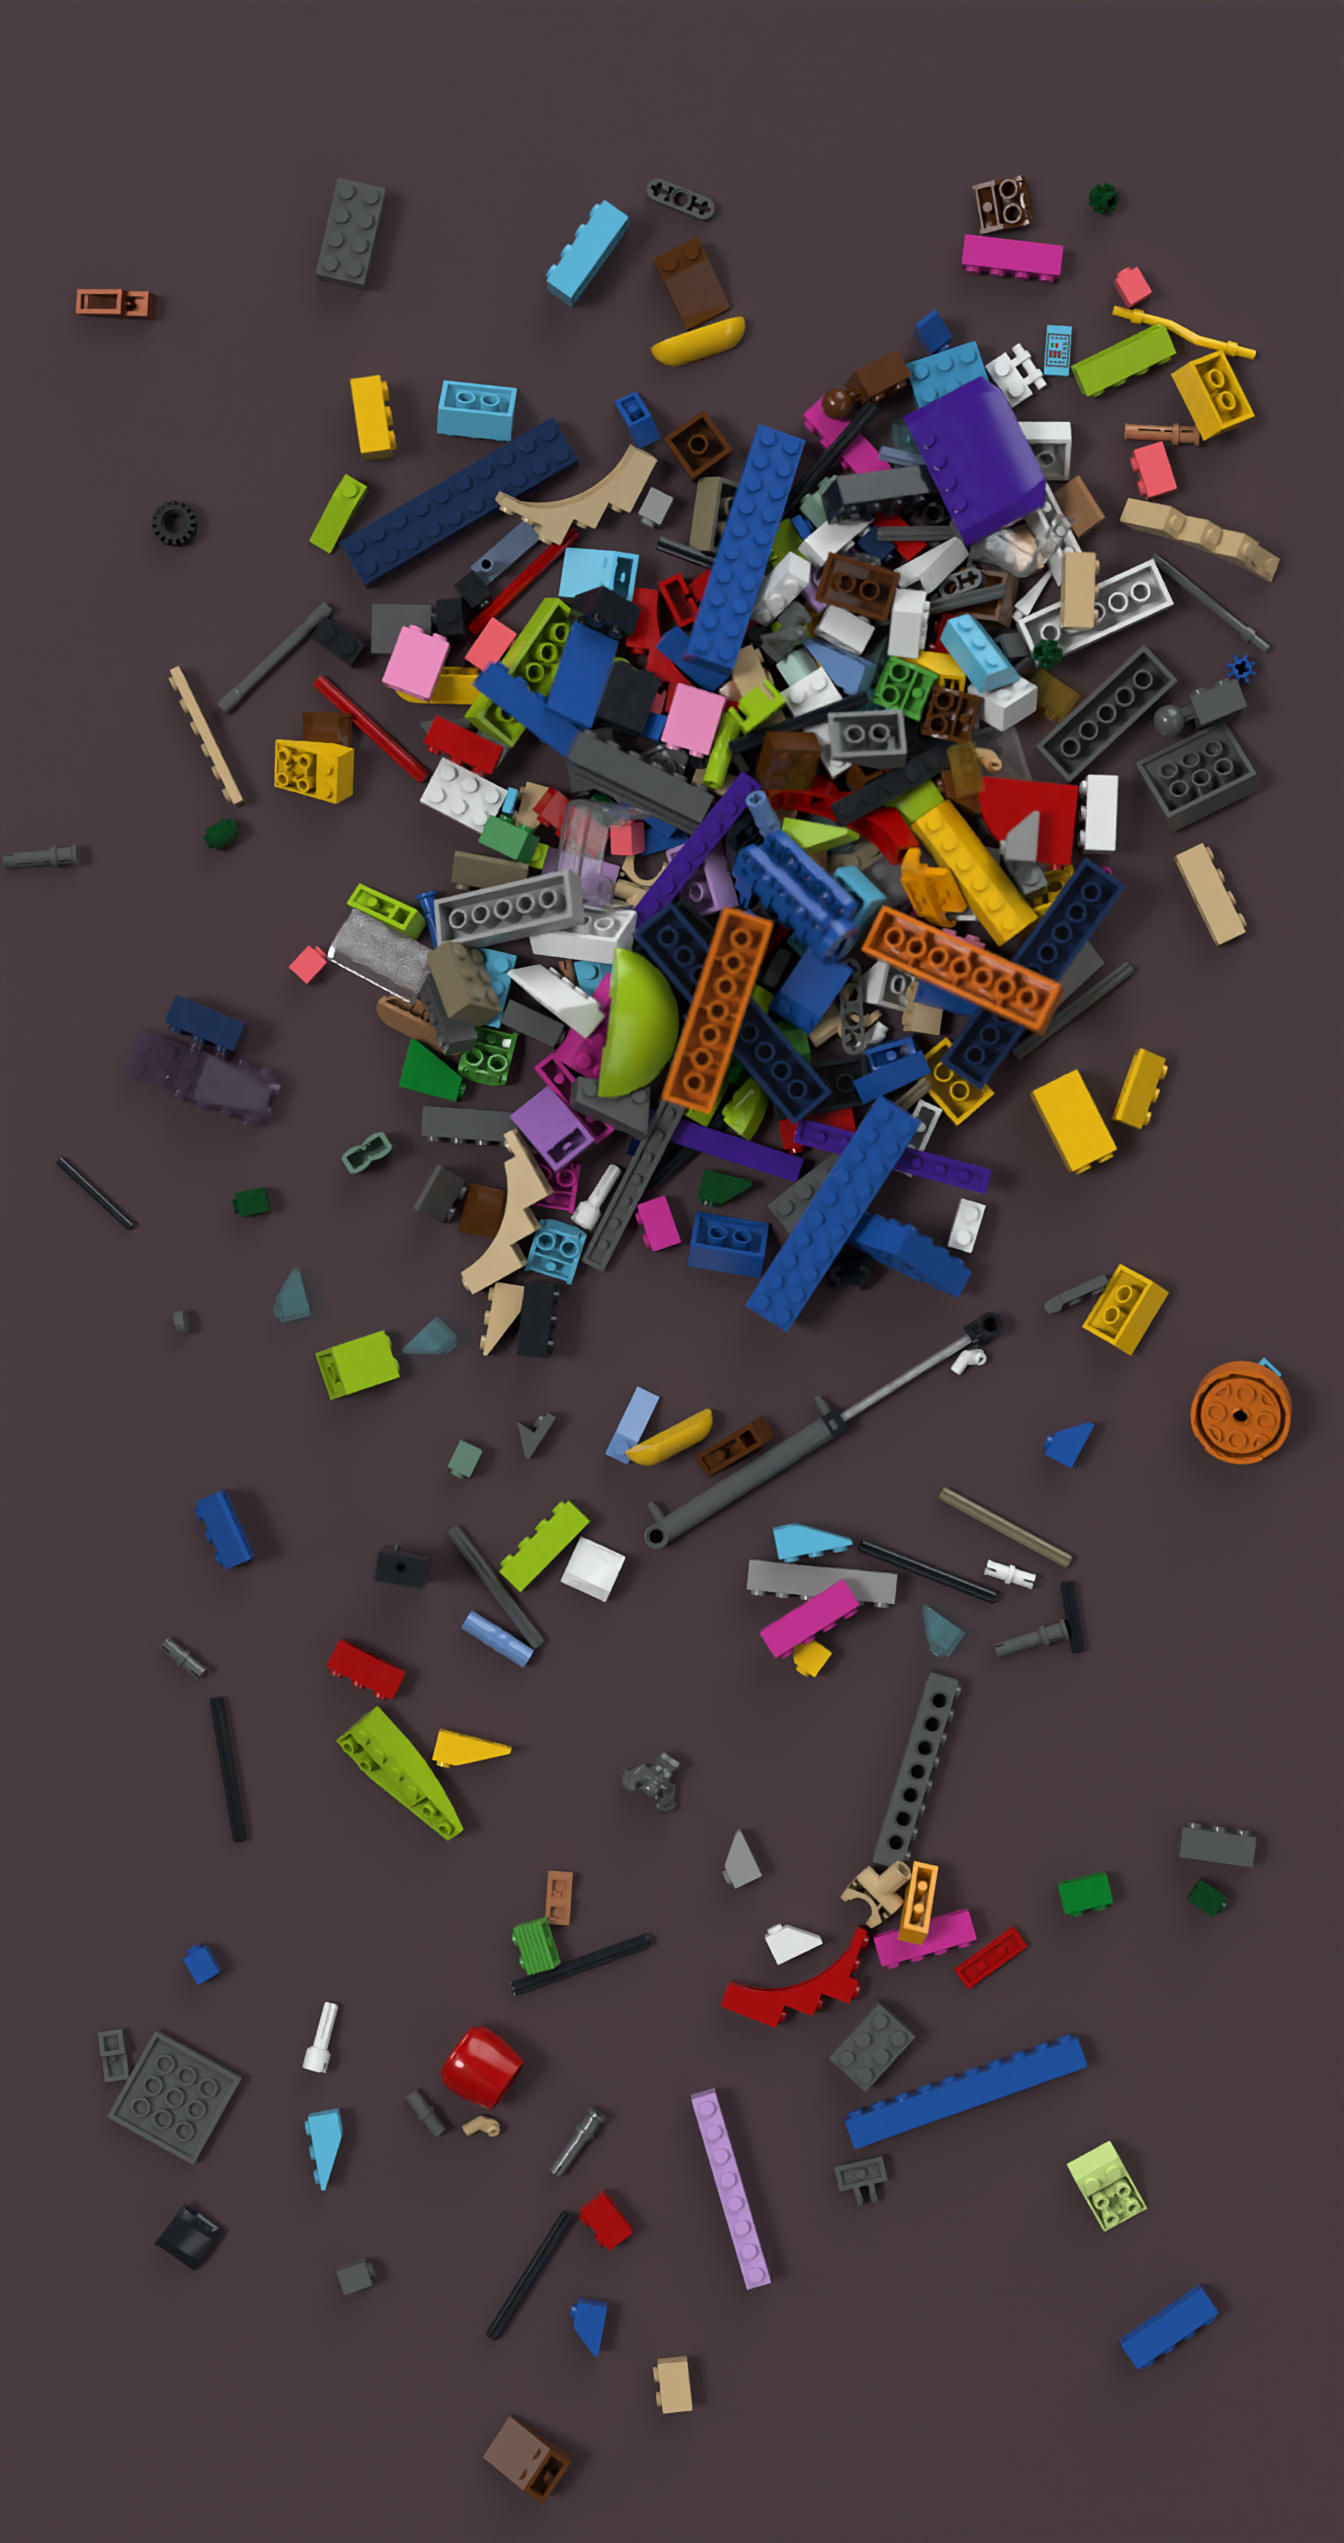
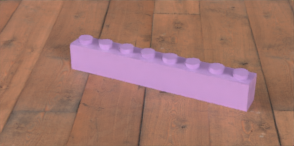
M713 2088L692 2094V2104L747 2290L771 2283L769 2270L716 2090Z

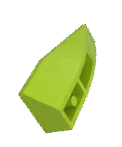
M378 1706L366 1713L336 1740L369 1778L447 1841L462 1832L463 1827L441 1784L412 1743Z

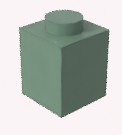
M461 1439L448 1464V1467L452 1469L450 1473L461 1479H464L465 1476L470 1478L483 1450Z

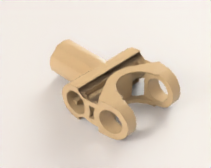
M627 855L619 876L624 877L626 874L633 882L619 879L618 877L613 895L626 900L624 910L632 911L669 863H663L662 870L659 871L654 879L642 880L638 878L634 871L635 855Z
M855 980L851 983L858 985V980ZM850 987L844 991V998L847 1001L855 990L854 988ZM834 998L810 1035L807 1034L816 1048L837 1033L842 1039L840 1004L836 998ZM879 1010L870 1015L863 1016L864 1031L882 1015ZM852 1012L846 1014V1024L852 1027L855 1026L853 1022L858 1024L859 1016ZM845 1029V1035L851 1033V1040L855 1038V1033L860 1034L858 1029L853 1031Z
M896 1861L880 1876L870 1866H867L849 1884L840 1898L844 1902L854 1898L866 1900L872 1908V1915L865 1923L869 1928H873L882 1923L883 1920L892 1915L903 1904L904 1900L895 1891L912 1877L908 1866L900 1861ZM866 1888L864 1893L857 1892L859 1889Z

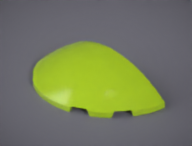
M621 948L614 949L609 993L612 1001L606 1047H603L598 1097L626 1095L651 1082L669 1061L675 1048L679 1030L677 1002L664 975L644 957Z

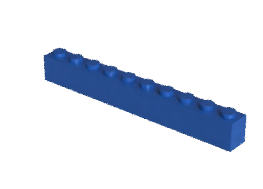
M489 661L471 685L564 758L576 731L584 732L585 729L575 724L572 725L569 721L545 711L546 697L538 691L535 694L527 689L529 684L519 676L515 679L507 673L510 669L500 661L496 663ZM618 800L665 838L669 839L676 830V827Z
M1065 2034L1058 2037L1055 2043L1048 2045V2042H1043L1035 2045L1032 2051L1026 2053L1024 2050L1014 2052L1010 2055V2059L1002 2061L1001 2058L988 2062L987 2067L978 2069V2067L969 2068L964 2071L962 2076L955 2078L954 2075L942 2078L939 2084L933 2086L931 2083L921 2085L917 2088V2092L908 2094V2091L899 2093L894 2096V2100L886 2103L885 2100H879L872 2103L869 2109L863 2111L861 2108L851 2110L847 2113L848 2116L844 2117L854 2149L1086 2068L1088 2066L1076 2035Z

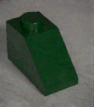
M704 1169L697 1199H701L702 1205L715 1208L716 1203L722 1204L751 1187L752 1181Z

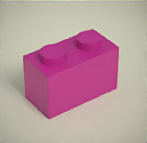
M665 1195L637 1205L638 1210L634 1211L638 1225L644 1224L646 1234L642 1236L647 1249L652 1247L653 1252L681 1242Z

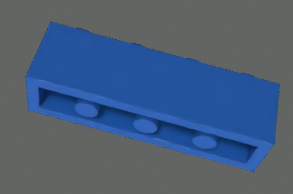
M919 980L914 998L916 1003L968 1018L973 1015L978 1007Z
M1198 2284L1119 2339V2342L1137 2369L1141 2367L1147 2368L1155 2362V2357L1162 2352L1163 2354L1171 2352L1176 2347L1175 2343L1181 2339L1187 2340L1196 2333L1195 2330L1201 2325L1207 2326L1215 2321L1216 2315L1219 2312L1201 2285Z

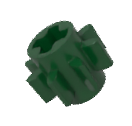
M1107 182L1103 186L1097 184L1089 193V206L1093 207V211L1100 215H1103L1104 211L1110 214L1118 206L1119 192L1114 190V186Z
M1041 639L1040 643L1034 646L1032 657L1033 660L1038 661V668L1054 670L1055 666L1060 664L1063 658V649L1057 647V640Z

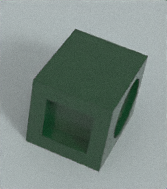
M266 1187L235 1193L236 1199H232L235 1214L240 1213L241 1218L271 1211Z
M1200 1878L1186 1897L1189 1903L1211 1917H1214L1216 1913L1220 1914L1227 1904L1224 1901L1226 1899L1225 1894Z

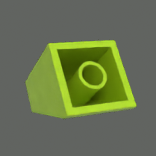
M384 1330L315 1353L330 1400L400 1377L398 1373L400 1370L399 1364L393 1358L391 1352V1340Z

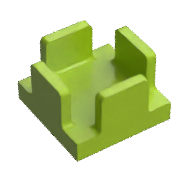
M768 679L763 682V686L773 697L772 700L765 695L759 686L753 688L739 700L738 708L747 720L743 721L733 707L728 710V714L740 727L744 735L751 734L785 707V698L781 693H778Z

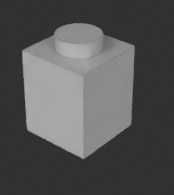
M651 487L638 513V517L642 519L641 523L652 529L655 526L661 528L674 502V498Z

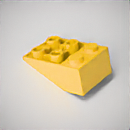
M919 651L918 659L894 656L938 674L933 685L965 693L967 676L952 655Z
M275 740V787L335 804L353 795L354 749L334 743Z

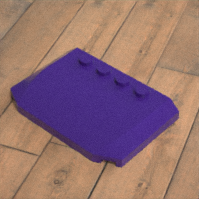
M982 376L904 416L908 429L967 547L1046 507V478L1005 394Z

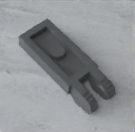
M1105 1274L1053 1296L1049 1300L1047 1299L1043 1303L1044 1310L1052 1314L1060 1311L1066 1302L1071 1306L1082 1301L1081 1296L1090 1292L1093 1296L1104 1291V1285L1109 1284Z

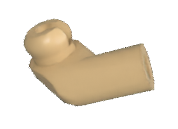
M973 746L968 748L967 757L979 760L988 771L997 772L1002 768V761L992 750Z
M484 2115L478 2116L462 2126L467 2136L479 2130L488 2133L490 2137H495L500 2132L499 2123L495 2119Z

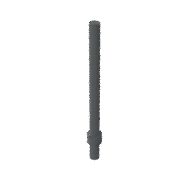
M1155 552L1150 560L1153 559L1158 568L1240 634V638L1246 643L1249 641L1263 653L1267 651L1270 645L1255 634L1257 631L1250 626H1245Z

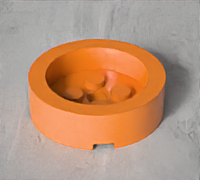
M1248 1361L1225 1363L1210 1371L1198 1385L1191 1407L1192 1429L1195 1436L1205 1447V1450L1214 1457L1232 1464L1259 1462L1274 1451L1276 1452L1286 1439L1292 1417L1291 1397L1284 1382L1267 1367ZM1242 1409L1248 1418L1244 1421H1238L1235 1419L1234 1413Z

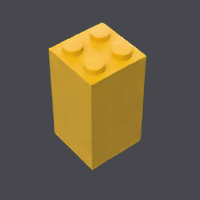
M1077 1069L1029 1093L1068 1172L1082 1173L1091 1168V1162L1097 1160L1098 1163H1101L1114 1156L1112 1152L1117 1150Z

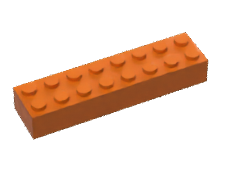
M884 905L861 949L868 957L1044 1036L1065 993L1060 984Z
M723 907L663 1089L662 1099L711 1114L773 922Z

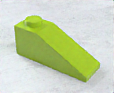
M345 474L332 495L309 542L331 554L369 492L367 486Z
M784 818L782 831L807 855H813L858 840L860 834L849 829L791 818Z
M360 883L347 902V905L395 935L412 943L416 942L427 924L418 910Z

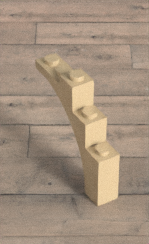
M630 444L617 466L602 481L581 494L560 501L532 503L520 501L499 491L495 500L501 505L500 510L512 516L515 512L522 516L521 520L532 526L535 525L534 530L539 535V540L549 545L552 542L560 545L572 521L584 529L587 526L595 529L607 505L621 513L622 509L630 513L657 459L653 455Z
M1128 498L1120 518V522L1133 530L1164 537L1202 550L1233 563L1264 581H1272L1280 561L1278 557L1258 546L1259 542L1248 535L1221 529L1209 520L1186 516L1171 506Z

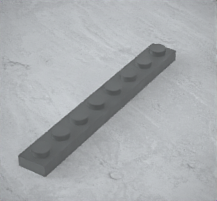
M662 1099L648 1127V1133L637 1148L581 1260L582 1262L602 1272L604 1271L686 1106Z

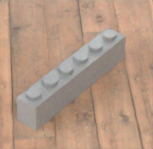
M749 1558L746 1588L751 1590L752 1595L766 1596L767 1591L776 1592V1597L790 1598L791 1594L800 1595V1599L809 1600L843 1578L859 1605H864V1601L874 1602V1607L889 1608V1604H895L897 1573Z

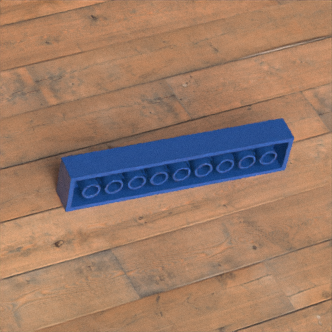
M760 424L756 428L682 661L729 676L733 671L806 440Z
M881 1094L878 1096L745 1306L788 1332L916 1133L922 1120Z

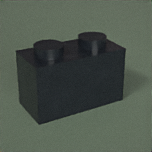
M327 617L322 619L311 635L313 641L352 669L367 649L362 642Z

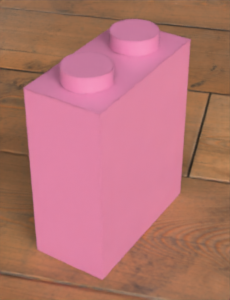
M410 625L409 628L403 626L384 674L383 686L430 703L451 648L450 643L446 642L447 638L441 635L433 634V636L423 634L424 630L417 626Z
M678 683L661 741L667 742L665 747L680 751V748L683 747L690 750V755L704 758V754L710 755L728 697L684 683Z

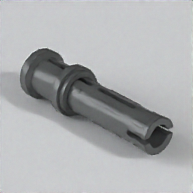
M73 844L72 847L58 848L57 846H52L49 850L3 854L5 869L51 865L54 868L65 864L80 865L78 844Z
M1060 1619L1059 1623L1046 1627L1041 1625L1037 1631L995 1643L994 1647L997 1657L1000 1659L1036 1646L1043 1645L1048 1647L1050 1643L1062 1639L1067 1641L1070 1638L1064 1620Z
M593 2107L587 2109L588 2113L583 2121L575 2126L574 2130L576 2133L553 2165L550 2166L549 2170L553 2174L557 2171L556 2176L563 2177L586 2142L595 2138L594 2133L601 2123L607 2121V2118Z

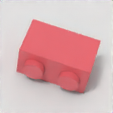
M1162 441L1133 451L1132 458H1130L1131 468L1133 472L1138 473L1140 479L1137 482L1138 490L1141 496L1145 495L1146 501L1176 491L1177 486Z
M492 617L464 657L465 661L478 668L479 671H482L489 661L494 663L497 661L502 662L503 657L515 643L517 634Z

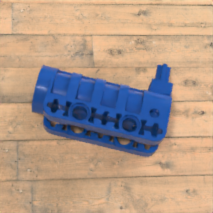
M779 829L775 830L765 837L762 845L757 847L751 844L740 850L732 870V875L736 879L734 887L740 892L738 897L739 908L749 909L752 900L759 896L762 899V905L769 912H776L779 922L787 929L792 928L795 931V937L803 945H809L812 948V954L825 966L837 962L852 948L860 933V930L852 923L857 913L855 901L785 832ZM792 854L796 858L797 863L794 861ZM825 887H827L830 891V895L827 893Z

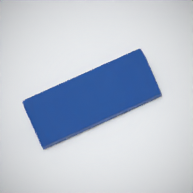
M678 626L663 634L657 644V649L703 690L713 692L729 677L682 661L689 636Z
M919 1050L853 1081L863 1104H866L878 1098L880 1094L883 1096L931 1073L922 1051Z

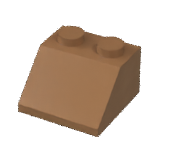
M1079 475L1053 494L1076 540L1100 526L1105 519V516Z

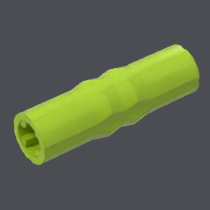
M723 713L702 781L705 786L713 789H722L732 759L728 743L737 739L740 732V727L728 713Z

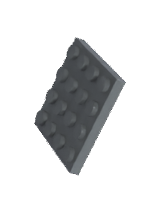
M156 2029L107 2117L194 2165L242 2077Z

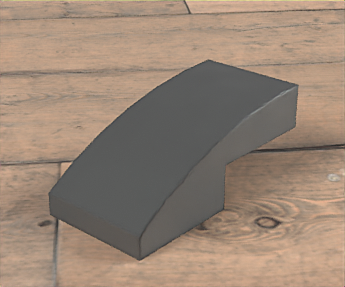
M123 2029L98 2032L105 2083L128 2080L130 2071Z

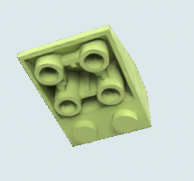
M1110 2141L1067 2164L1104 2232L1147 2209Z

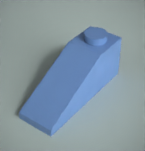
M818 637L805 639L803 644L833 682L844 688L845 693L854 695L862 691L869 692L877 664Z
M637 1386L608 1446L606 1455L628 1464L630 1459L625 1454V1451L638 1444L660 1398L659 1396Z

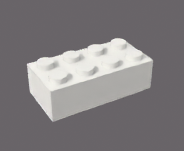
M823 667L781 692V695L786 700L785 706L792 717L842 699ZM828 720L801 730V732H814L822 750L819 760L832 780H835L849 770L851 763L832 760Z

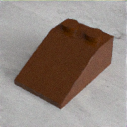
M697 237L653 259V267L687 331L731 308Z
M829 552L815 600L887 623L901 573Z
M957 567V568H956L953 572H951L949 575L954 574V573H957V572L962 571V570H965V569H968V568H965V567ZM978 569L986 576L985 587L1004 584L1007 596L942 612L956 616L969 614L983 625L1010 628L1020 580L1010 573ZM973 575V580L969 582L974 585L978 577ZM950 582L947 585V594H952L956 591V582Z

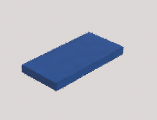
M576 621L572 623L544 710L583 729H591L619 642Z

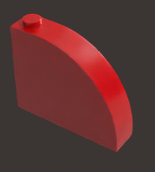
M985 776L978 777L977 793L981 817L988 831L999 844H1001V840L1006 839V835L1031 813L1039 811L1036 861L1034 863L1049 865V870L1064 871V867L1070 866L1078 786Z

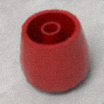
M472 2026L451 2052L441 2069L440 2076L444 2086L451 2092L471 2103L492 2111L516 2080L525 2061L492 2030L484 2026Z

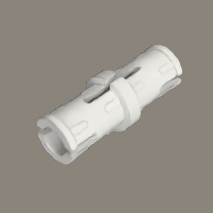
M988 1560L984 1575L1005 1580L1006 1584L1011 1582L1032 1589L1036 1574L1015 1569V1566L1011 1564L1006 1566Z

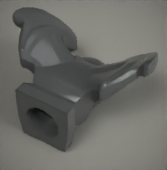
M791 601L777 620L781 627L776 632L761 636L763 641L761 648L777 663L783 659L785 654L790 653L791 648L796 644H801L805 641L807 627L800 624L803 622L811 623L812 621L808 611L796 601Z
M661 1753L650 1768L643 1764L631 1771L626 1769L622 1774L621 1784L628 1792H634L636 1785L641 1784L642 1786L639 1789L643 1790L647 1796L656 1800L659 1796L660 1803L656 1805V1810L661 1814H668L677 1805L674 1802L676 1785L671 1783L672 1775L679 1769L680 1763L667 1754Z

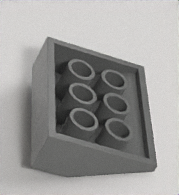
M1224 719L1135 763L1160 815L1171 833L1260 789L1255 770Z

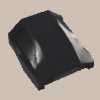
M750 811L740 818L727 833L726 857L727 871L732 872L741 849L751 844L758 847L764 842V837L760 834Z
M184 2203L154 2245L169 2252L195 2271L225 2230L205 2215Z

